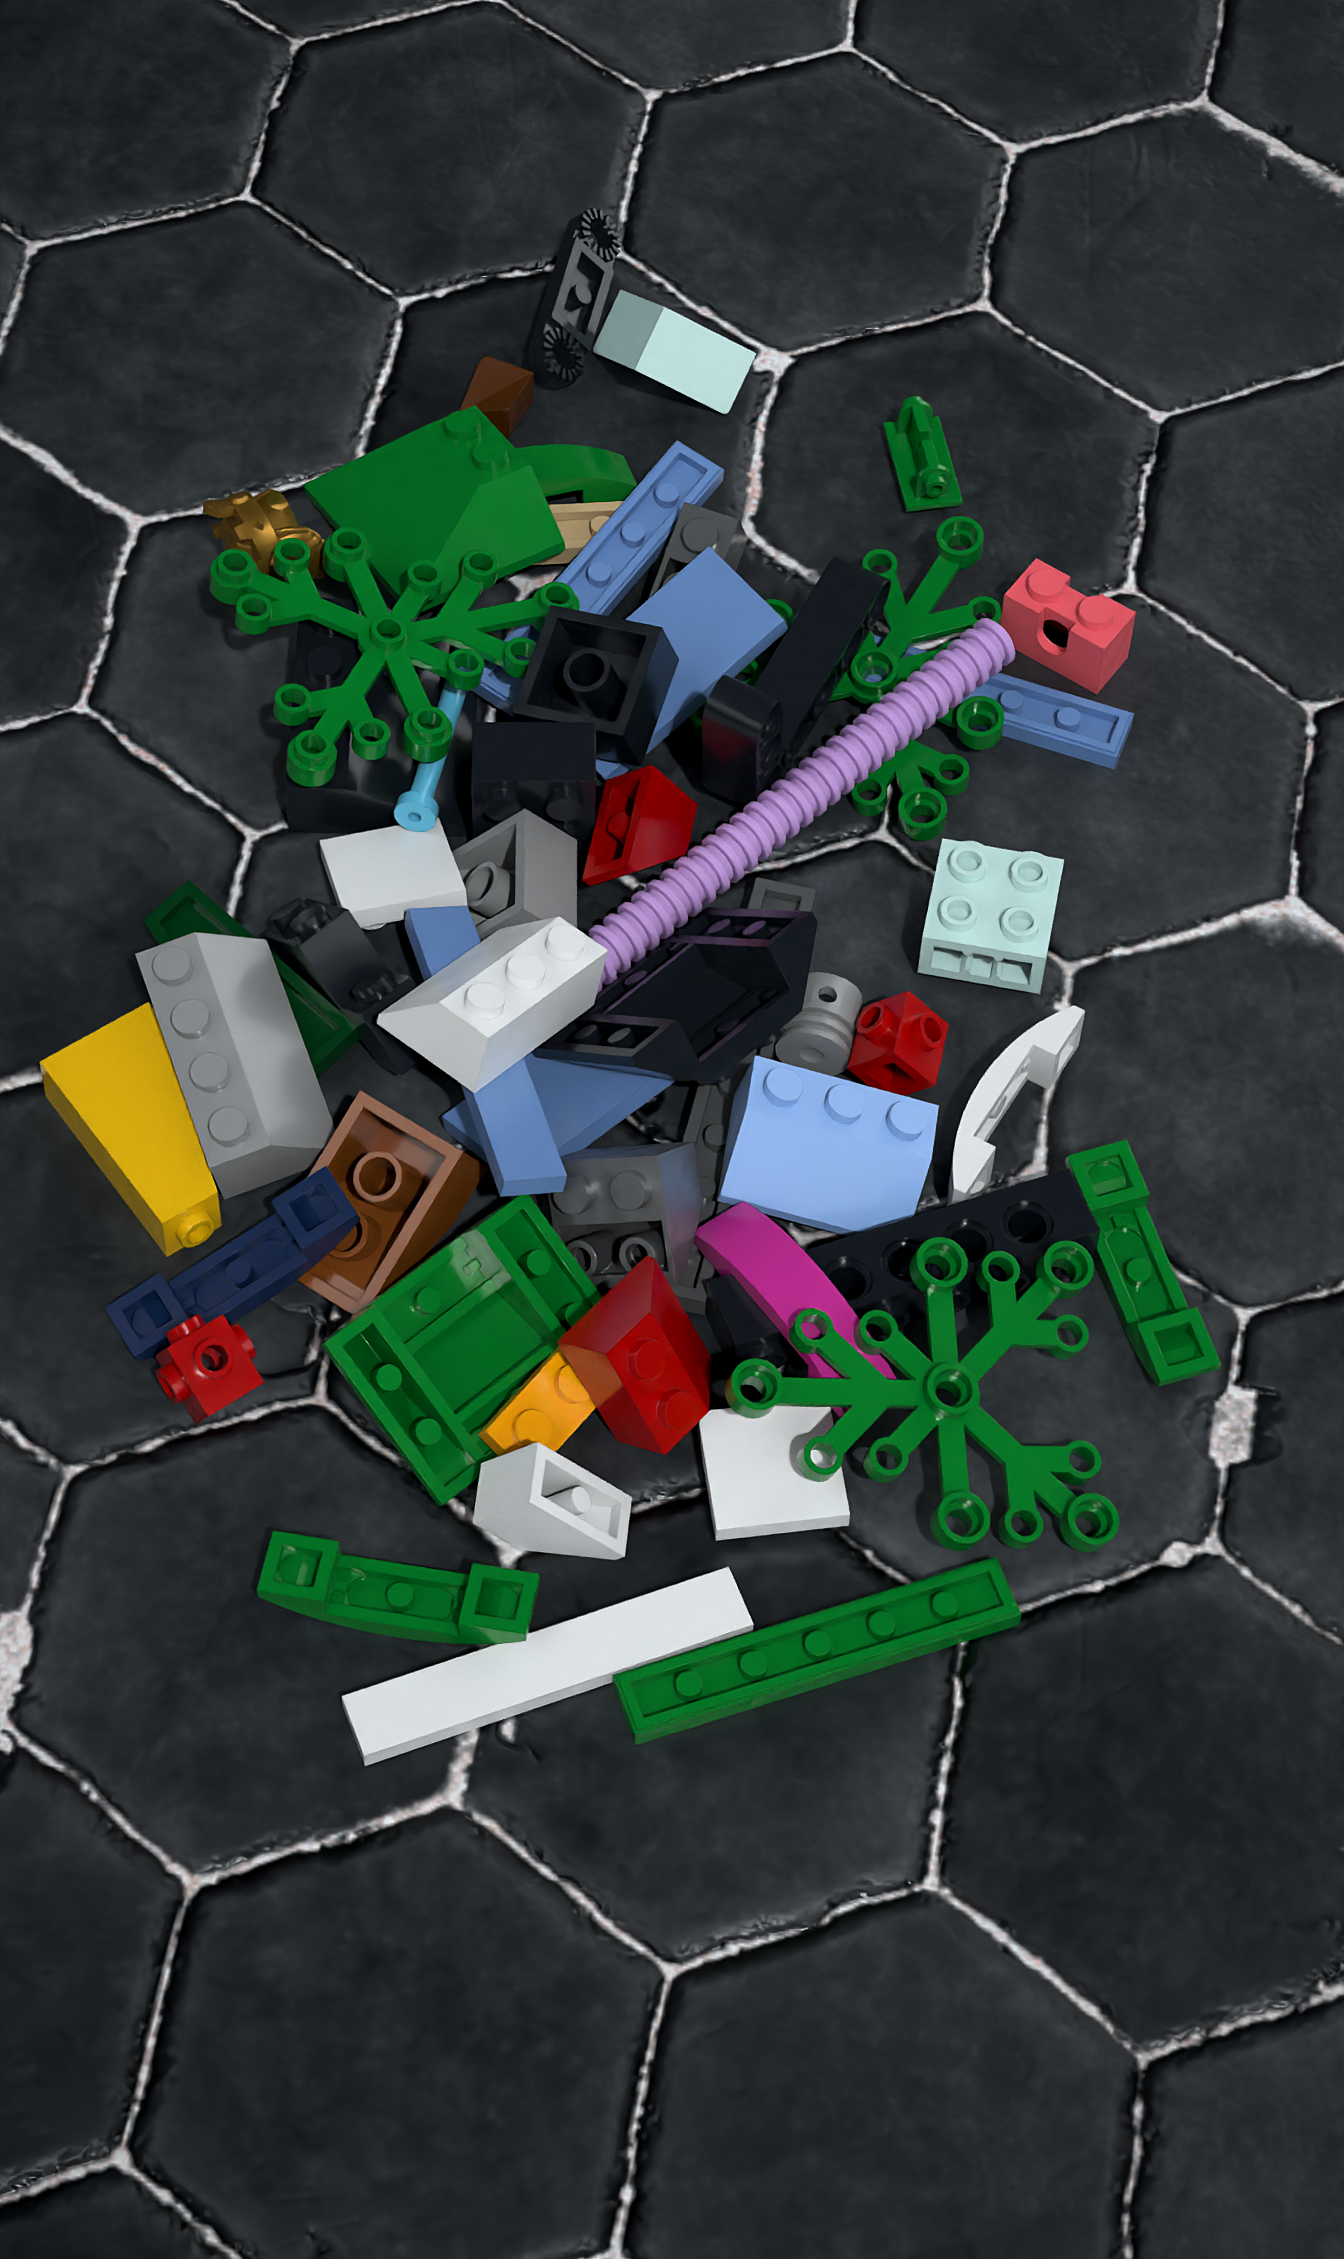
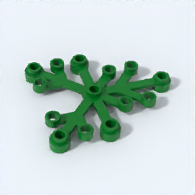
M955 516L945 520L939 526L936 535V553L938 558L907 605L897 579L898 562L895 555L885 549H875L865 555L862 562L863 568L869 571L878 565L889 568L885 573L876 574L891 580V590L883 609L890 632L880 647H877L871 630L829 702L852 696L859 702L871 706L874 703H880V699L888 692L893 693L894 688L899 683L907 682V677L914 671H920V667L928 660H933L934 656L941 650H947V645L953 640L944 643L940 649L903 658L911 644L966 631L969 628L973 629V625L978 621L974 616L982 612L992 615L993 618L991 620L1001 626V606L995 599L988 596L976 597L965 606L932 613L958 571L971 567L982 556L984 534L981 526L975 520L965 516ZM955 546H964V547H966L967 549H966V550H954V549H951V548H953V547H955ZM766 599L765 601L785 620L789 629L794 621L792 609L783 601ZM787 631L763 652L774 653ZM755 660L740 671L752 676L750 679L742 682L754 687L762 674L763 669L759 668ZM875 674L882 676L885 680L881 682H868L865 679L867 676ZM987 696L970 697L955 708H949V712L941 719H936L956 729L959 740L973 750H986L1000 741L1004 731L1003 708L996 700ZM706 702L688 717L690 729L701 739L702 715ZM975 725H983L989 730L978 732L970 728ZM909 740L908 745L904 749L895 751V756L887 762H882L878 770L874 773H868V777L860 784H854V789L851 790L852 807L863 816L880 814L887 805V788L895 777L902 795L898 805L900 829L913 840H931L941 834L946 826L947 803L942 794L954 796L962 793L969 784V765L959 755H945L915 740ZM947 770H955L961 776L957 779L949 780L941 774ZM920 771L933 777V784L937 790L925 787ZM871 790L877 792L880 796L874 800H864L859 795L864 791ZM924 815L928 816L933 821L928 823H918L913 821L912 819L917 816Z
M352 527L340 528L327 538L324 544L322 565L324 571L331 578L340 582H348L362 615L320 597L308 570L310 548L305 542L296 538L283 539L276 544L274 549L273 568L278 575L284 577L286 583L258 571V567L252 557L240 549H228L216 557L211 563L209 577L211 594L223 603L236 605L235 624L239 630L246 634L258 635L266 632L269 627L310 619L357 640L358 649L361 651L362 656L342 686L309 692L308 689L299 684H286L281 686L275 693L274 716L285 725H301L308 718L322 715L314 729L301 732L292 739L287 750L286 771L289 777L296 783L307 787L324 785L334 776L337 759V749L334 744L347 724L353 735L352 750L357 756L366 760H376L382 758L387 753L390 729L383 721L373 718L365 699L382 671L388 672L407 715L402 735L404 751L411 758L421 762H435L444 758L450 750L453 733L452 723L441 709L431 706L413 665L446 678L450 685L460 690H471L479 686L484 670L483 659L503 667L512 677L524 679L537 643L525 637H517L504 642L486 633L526 624H532L541 633L550 605L579 610V599L573 589L562 582H550L537 590L531 599L471 610L483 590L495 584L499 568V560L495 554L485 549H474L465 555L461 573L462 578L436 618L415 622L429 600L435 599L441 592L443 580L441 567L429 560L413 562L407 571L406 589L389 613L370 571L371 544L360 530ZM291 556L296 557L299 560H288L284 557ZM480 567L486 569L487 571H477L473 568ZM425 578L432 582H421L417 579ZM247 612H257V613H259V614H261V615H260V616H251V615H248V614H246V613H247ZM443 641L460 649L449 654L428 644ZM514 656H524L529 660H519ZM467 667L473 671L464 672L459 670L458 668ZM294 702L301 706L289 707L285 703ZM372 736L377 738L378 741H367L363 737Z
M934 1237L921 1245L913 1255L909 1267L914 1284L924 1292L930 1359L898 1331L895 1319L885 1311L872 1310L867 1312L854 1329V1341L861 1351L869 1355L883 1354L910 1380H888L834 1330L831 1318L824 1311L809 1308L803 1310L791 1324L789 1329L791 1343L800 1352L806 1354L818 1352L845 1379L782 1377L779 1370L773 1364L766 1360L755 1358L740 1363L726 1382L725 1397L733 1411L745 1418H761L769 1414L775 1406L850 1408L824 1436L812 1438L799 1454L798 1466L800 1471L806 1478L815 1482L827 1481L838 1471L843 1463V1454L887 1408L915 1409L889 1437L880 1438L871 1445L864 1455L863 1466L868 1476L877 1482L889 1483L894 1481L907 1467L908 1455L935 1428L941 1502L931 1515L930 1525L935 1539L949 1550L965 1551L972 1548L985 1536L990 1526V1514L986 1504L978 1496L970 1493L965 1432L1003 1466L1007 1512L998 1522V1534L1007 1546L1013 1549H1024L1029 1547L1041 1535L1043 1519L1035 1508V1497L1060 1519L1059 1525L1062 1537L1068 1545L1077 1551L1085 1553L1098 1551L1118 1531L1119 1515L1110 1500L1096 1493H1086L1077 1497L1054 1476L1059 1475L1063 1481L1070 1485L1080 1486L1086 1484L1098 1473L1101 1467V1456L1095 1446L1082 1440L1071 1442L1067 1446H1022L979 1406L980 1391L978 1381L1009 1348H1047L1056 1358L1071 1359L1087 1344L1089 1339L1088 1328L1077 1316L1065 1314L1055 1320H1036L1056 1298L1069 1299L1075 1297L1091 1281L1094 1274L1093 1259L1089 1252L1076 1242L1059 1241L1048 1248L1037 1263V1281L1018 1301H1016L1015 1283L1020 1275V1267L1017 1260L1011 1254L1004 1251L991 1252L983 1259L976 1269L975 1277L978 1286L988 1295L991 1329L960 1362H958L952 1291L965 1277L968 1261L964 1250L955 1241L945 1237ZM932 1263L939 1266L943 1271L944 1279L938 1280L932 1277L926 1271L925 1264ZM997 1265L1001 1267L1006 1273L1007 1281L1000 1282L995 1280L990 1275L988 1266ZM1051 1267L1064 1269L1069 1276V1283H1064L1057 1279ZM808 1322L816 1325L821 1332V1339L812 1340L806 1337L802 1331L801 1324ZM875 1324L881 1327L885 1333V1341L873 1340L867 1334L866 1325ZM1057 1329L1069 1330L1075 1338V1345L1064 1344L1058 1337ZM746 1384L754 1386L760 1392L761 1401L755 1403L748 1401L741 1394L740 1387ZM943 1388L948 1390L954 1397V1406L943 1404L936 1396V1389ZM821 1450L825 1452L830 1458L831 1466L829 1468L816 1466L811 1459V1451ZM886 1451L890 1453L895 1460V1469L883 1468L877 1462L876 1452ZM1070 1454H1077L1084 1458L1088 1467L1087 1472H1079L1072 1467L1069 1460ZM949 1516L959 1518L965 1525V1535L953 1533L946 1524V1518ZM1012 1517H1019L1027 1522L1030 1528L1029 1536L1019 1535L1013 1530L1011 1525ZM1076 1518H1084L1091 1523L1094 1529L1092 1537H1087L1079 1531L1075 1524Z

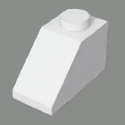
M536 1442L481 1463L473 1523L520 1550L617 1560L625 1557L632 1497L543 1444Z

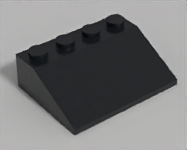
M322 598L362 615L355 599ZM310 619L299 621L293 684H299L308 689L309 692L342 686L362 656L361 651L358 649L357 640ZM443 641L428 644L449 654L456 649L455 646ZM413 665L431 706L437 707L446 678ZM387 671L381 672L365 697L373 718L383 721L390 729L387 753L382 758L376 760H366L357 756L352 750L353 735L347 724L334 744L337 749V759L334 776L329 782L317 787L303 786L293 781L286 771L285 793L289 832L355 834L400 825L394 817L395 806L399 796L411 790L420 761L411 758L402 747L404 722L407 715ZM467 690L450 750L433 798L439 806L437 818L439 817L444 833L448 837H471L472 722H477L478 694L471 690ZM292 702V707L301 706L297 703ZM322 715L308 718L301 725L290 726L289 743L301 732L313 730ZM372 736L363 737L367 741H378L377 738Z

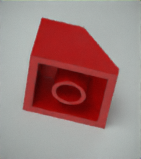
M646 1256L557 1342L616 1441L666 1455L709 1412L712 1357L655 1258Z

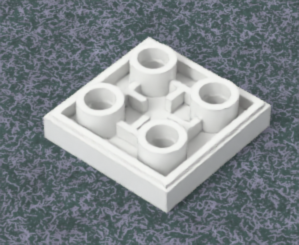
M439 817L434 827L425 832H414L405 829L401 825L319 840L321 858L338 907L348 909L361 929L374 930L390 922L405 920L407 909L467 905L466 888Z
M775 1406L769 1414L756 1419L745 1418L733 1411L732 1408L709 1410L697 1423L716 1541L849 1526L850 1511L842 1467L829 1480L815 1482L806 1478L798 1466V1457L805 1445L814 1437L824 1436L834 1426L831 1407ZM821 1450L811 1451V1459L816 1466L820 1468H829L831 1466L830 1458L825 1452Z

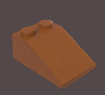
M360 1090L308 1175L309 1177L327 1166L360 1217V1221L332 1251L297 1279V1281L354 1315L415 1268L454 1224L488 1167Z

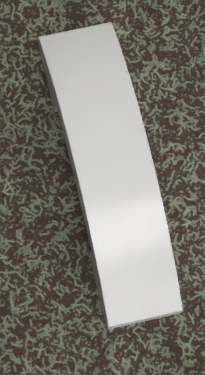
M1074 1005L1040 1021L1011 1043L983 1075L968 1101L957 1131L948 1184L947 1206L981 1196L991 1179L996 1150L995 1146L986 1141L1027 1079L1048 1090L1051 1089L1079 1046L1085 1010Z

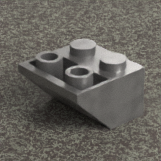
M695 1142L581 1149L560 1157L567 1174V1179L563 1192L548 1193L553 1229L597 1289L613 1288L646 1256L655 1258L670 1285H677L683 1282L703 1208Z

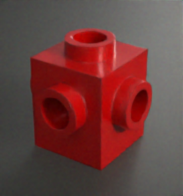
M910 991L861 1008L860 1016L857 1020V1029L847 1069L869 1087L902 1096L936 1085L949 1024Z
M197 1314L165 1333L171 1345L155 1356L161 1368L156 1370V1376L162 1389L174 1404L177 1405L183 1402L195 1424L265 1383L251 1361L256 1357V1351L250 1338L239 1324L234 1323L230 1326L223 1314L205 1324L200 1314ZM201 1357L208 1361L210 1370L203 1365Z

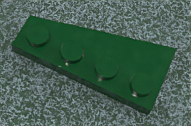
M190 880L186 881L144 919L148 932L157 946L194 932L255 938ZM271 952L318 1079L360 1040L357 1028L343 1013Z

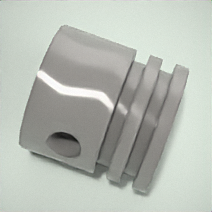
M823 972L809 973L803 1009L783 1026L785 1031L776 1041L775 1050L779 1060L782 1063L829 1076H835L844 1072L849 1063L857 1029L856 1024L863 1005V996L857 986L847 979L834 974ZM828 994L833 997L834 1002H824L818 996Z

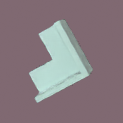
M621 289L593 347V352L640 372L723 414H727L730 411L756 356L755 352L664 306Z

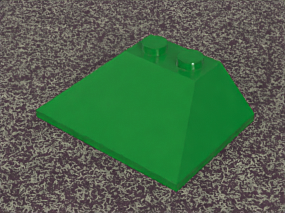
M476 405L453 412L445 418L423 426L303 484L306 496L336 530L343 527H352L360 530L366 536L372 547L370 570L397 601L406 589L407 571L413 562L429 560L441 567L443 571L441 592L435 599L429 600L421 612L447 601L462 578L463 560L465 555L471 550L485 549L496 555L499 560L497 580L565 551L564 539L531 465ZM480 567L473 568L477 571H487L486 569ZM425 578L417 579L421 582H432Z
M517 1195L451 1240L352 1315L321 1346L430 1496L440 1507L479 1477L481 1463L499 1457L477 1434L559 1346L557 1341L603 1297L529 1195Z

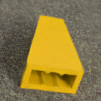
M149 1002L40 1061L46 1098L166 1257L184 1247L191 1248L203 1243L212 1235L215 1229L222 1226L218 1191L155 1010Z

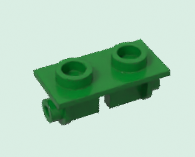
M911 396L906 398L902 402V408L898 413V421L883 423V429L906 512L963 505L939 416L933 417L931 405L921 397Z

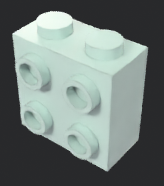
M942 838L922 936L918 973L1040 994L1064 859L1044 856L1033 851L1019 852L984 846L975 841L961 842Z

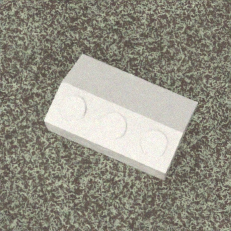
M560 916L501 928L378 1014L377 1024L473 1093H476L594 1005L608 950Z

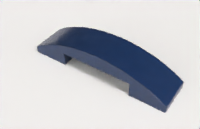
M327 1166L273 1199L271 1202L277 1210L275 1214L177 1277L167 1282L159 1272L105 1307L106 1312L137 1362L154 1358L158 1353L170 1346L171 1344L165 1333L197 1314H200L205 1324L222 1314L229 1324L238 1320L303 1276L345 1238L360 1221V1217Z

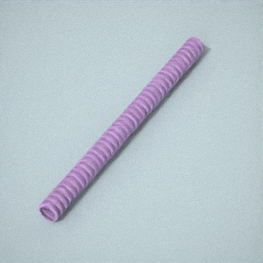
M989 618L978 620L973 625V629H967L960 635V639H955L947 645V650H941L934 656L933 660H928L920 667V671H914L909 675L907 682L899 683L894 688L893 693L888 692L880 699V703H874L867 709L866 714H860L855 718L853 725H846L840 730L839 736L834 735L826 742V747L820 746L812 753V758L806 757L799 763L798 768H792L785 774V780H777L771 785V791L765 790L757 797V802L751 801L744 807L743 813L737 812L730 818L729 824L723 823L718 827L716 835L709 834L702 840V846H694L688 851V857L679 858L674 863V869H665L660 874V880L653 879L645 886V891L639 890L631 897V903L624 902L617 908V914L610 913L603 919V926L595 925L589 930V937L608 950L597 993L602 990V984L608 985L616 980L617 973H624L630 969L631 961L638 962L645 957V950L651 951L660 944V939H667L674 933V927L681 928L686 924L688 916L694 917L701 912L702 905L708 906L716 900V894L726 892L730 888V882L737 883L744 877V871H752L758 866V860L764 861L772 855V849L778 850L786 843V838L792 839L799 833L800 827H807L813 822V816L819 817L827 810V805L833 806L841 799V794H848L854 789L855 783L860 784L868 777V773H874L881 767L882 762H887L894 757L895 751H901L908 745L909 740H915L922 734V729H929L935 724L936 719L944 717L949 712V708H955L962 702V697L967 698L975 692L976 687H981L989 680V676H995L1002 670V666L1010 664L1015 659L1016 652L1013 641L1006 630Z

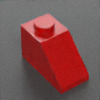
M653 765L607 779L582 880L589 886L687 854L698 804Z

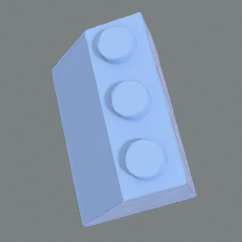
M755 1055L734 1094L717 1201L733 1206L745 1201L763 1214L849 1237L914 1216L932 1159L939 1105Z

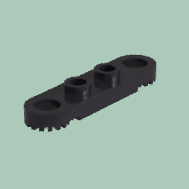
M588 209L568 222L529 345V361L535 375L543 384L552 389H561L579 379V376L583 374L584 359L586 353L591 350L614 274L612 269L616 255L620 253L618 248L621 247V242L617 241L620 238L619 232H614L613 229L616 228L615 223L610 224V216L608 214L603 216L604 211L601 209ZM591 232L595 236L597 244L595 243L594 245H591V243L594 241L593 238H587L591 235ZM553 350L557 354L561 366L559 364L554 366L557 361L556 359H550L554 355L553 352L548 351Z

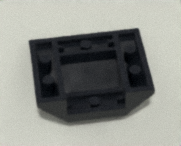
M706 907L655 949L646 954L640 961L632 965L630 969L597 993L594 1005L535 1048L532 1053L534 1057L665 1079L706 1083L707 1085L722 1083L738 1072L740 1069L739 1062L752 1051L766 1047L778 1040L785 1031L783 1026L802 1011L818 921L811 911Z

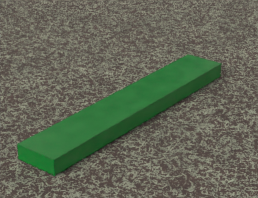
M994 1557L613 1675L612 1686L634 1745H638L1018 1626L1022 1614L998 1559Z

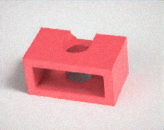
M1036 558L1004 594L1001 626L1012 639L1015 650L1087 690L1098 694L1128 658L1136 612L1103 594L1090 597L1083 595L1069 587L1070 576ZM1044 623L1068 635L1066 648L1055 645L1046 637L1043 631Z

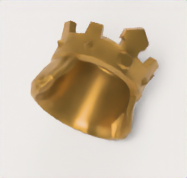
M269 488L253 497L248 491L243 490L230 494L227 498L207 500L204 503L203 513L216 518H223V520L212 524L211 527L215 538L223 539L224 550L240 549L247 552L256 563L258 571L286 583L284 577L278 575L273 568L274 549L279 541L286 538H296L305 542L310 548L308 570L312 579H322L327 575L322 565L325 540L307 526H298L291 507L279 491ZM284 557L288 560H299L296 557Z

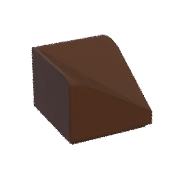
M484 355L477 366L460 410L476 405L503 436L509 439L534 402V372Z

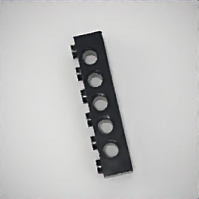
M1070 1168L814 1247L805 1250V1252L840 1293H848L856 1297V1299L846 1301L860 1320L869 1311L882 1310L889 1313L895 1319L899 1331L909 1322L926 1317L924 1292L913 1281H903L894 1277V1275L898 1274L910 1275L911 1259L925 1241L934 1237L951 1239L961 1246L966 1256L976 1260L968 1262L965 1277L952 1291L955 1314L964 1309L969 1303L988 1297L987 1293L978 1286L975 1273L978 1265L989 1253L1004 1251L1011 1254L1017 1260L1020 1267V1275L1015 1283L1017 1294L1029 1284L1037 1281V1263L1048 1248L1056 1242L1073 1241L1080 1244L1089 1252L1094 1263L1101 1230ZM1015 1237H1027L1035 1242L1023 1243L1016 1240ZM932 1263L925 1264L926 1271L932 1277L938 1280L944 1279L943 1271L939 1266ZM997 1265L988 1266L989 1273L995 1280L1000 1282L1007 1281L1006 1273L1001 1267ZM1051 1267L1053 1274L1057 1278H1069L1064 1269ZM732 1274L707 1281L705 1315L731 1374L740 1363L748 1359H763L779 1369L787 1361L801 1357ZM866 1325L870 1335L875 1333L879 1336H885L883 1329L878 1325Z

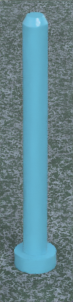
M467 667L458 668L459 670L464 672L473 671ZM446 679L437 708L441 709L451 721L453 738L467 690L453 687ZM447 755L435 762L420 761L411 790L399 796L394 810V817L405 829L414 832H425L434 827L439 813V806L433 798Z

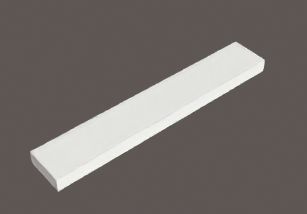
M729 1567L529 1633L526 1641L496 1644L342 1696V1705L364 1765L367 1766L612 1683L613 1675L753 1632L754 1624Z

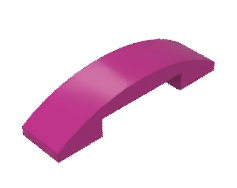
M742 1201L697 1228L693 1243L721 1276L732 1274L808 1364L807 1378L845 1379L818 1352L814 1354L800 1352L790 1341L789 1329L796 1317L803 1310L816 1308L824 1311L831 1318L834 1330L888 1380H897L883 1354L869 1355L857 1347L854 1341V1329L860 1321L858 1316L809 1255L765 1214L747 1202ZM808 1322L801 1324L802 1331L806 1337L812 1340L821 1339V1332L816 1325ZM831 1407L839 1418L850 1409L846 1407Z

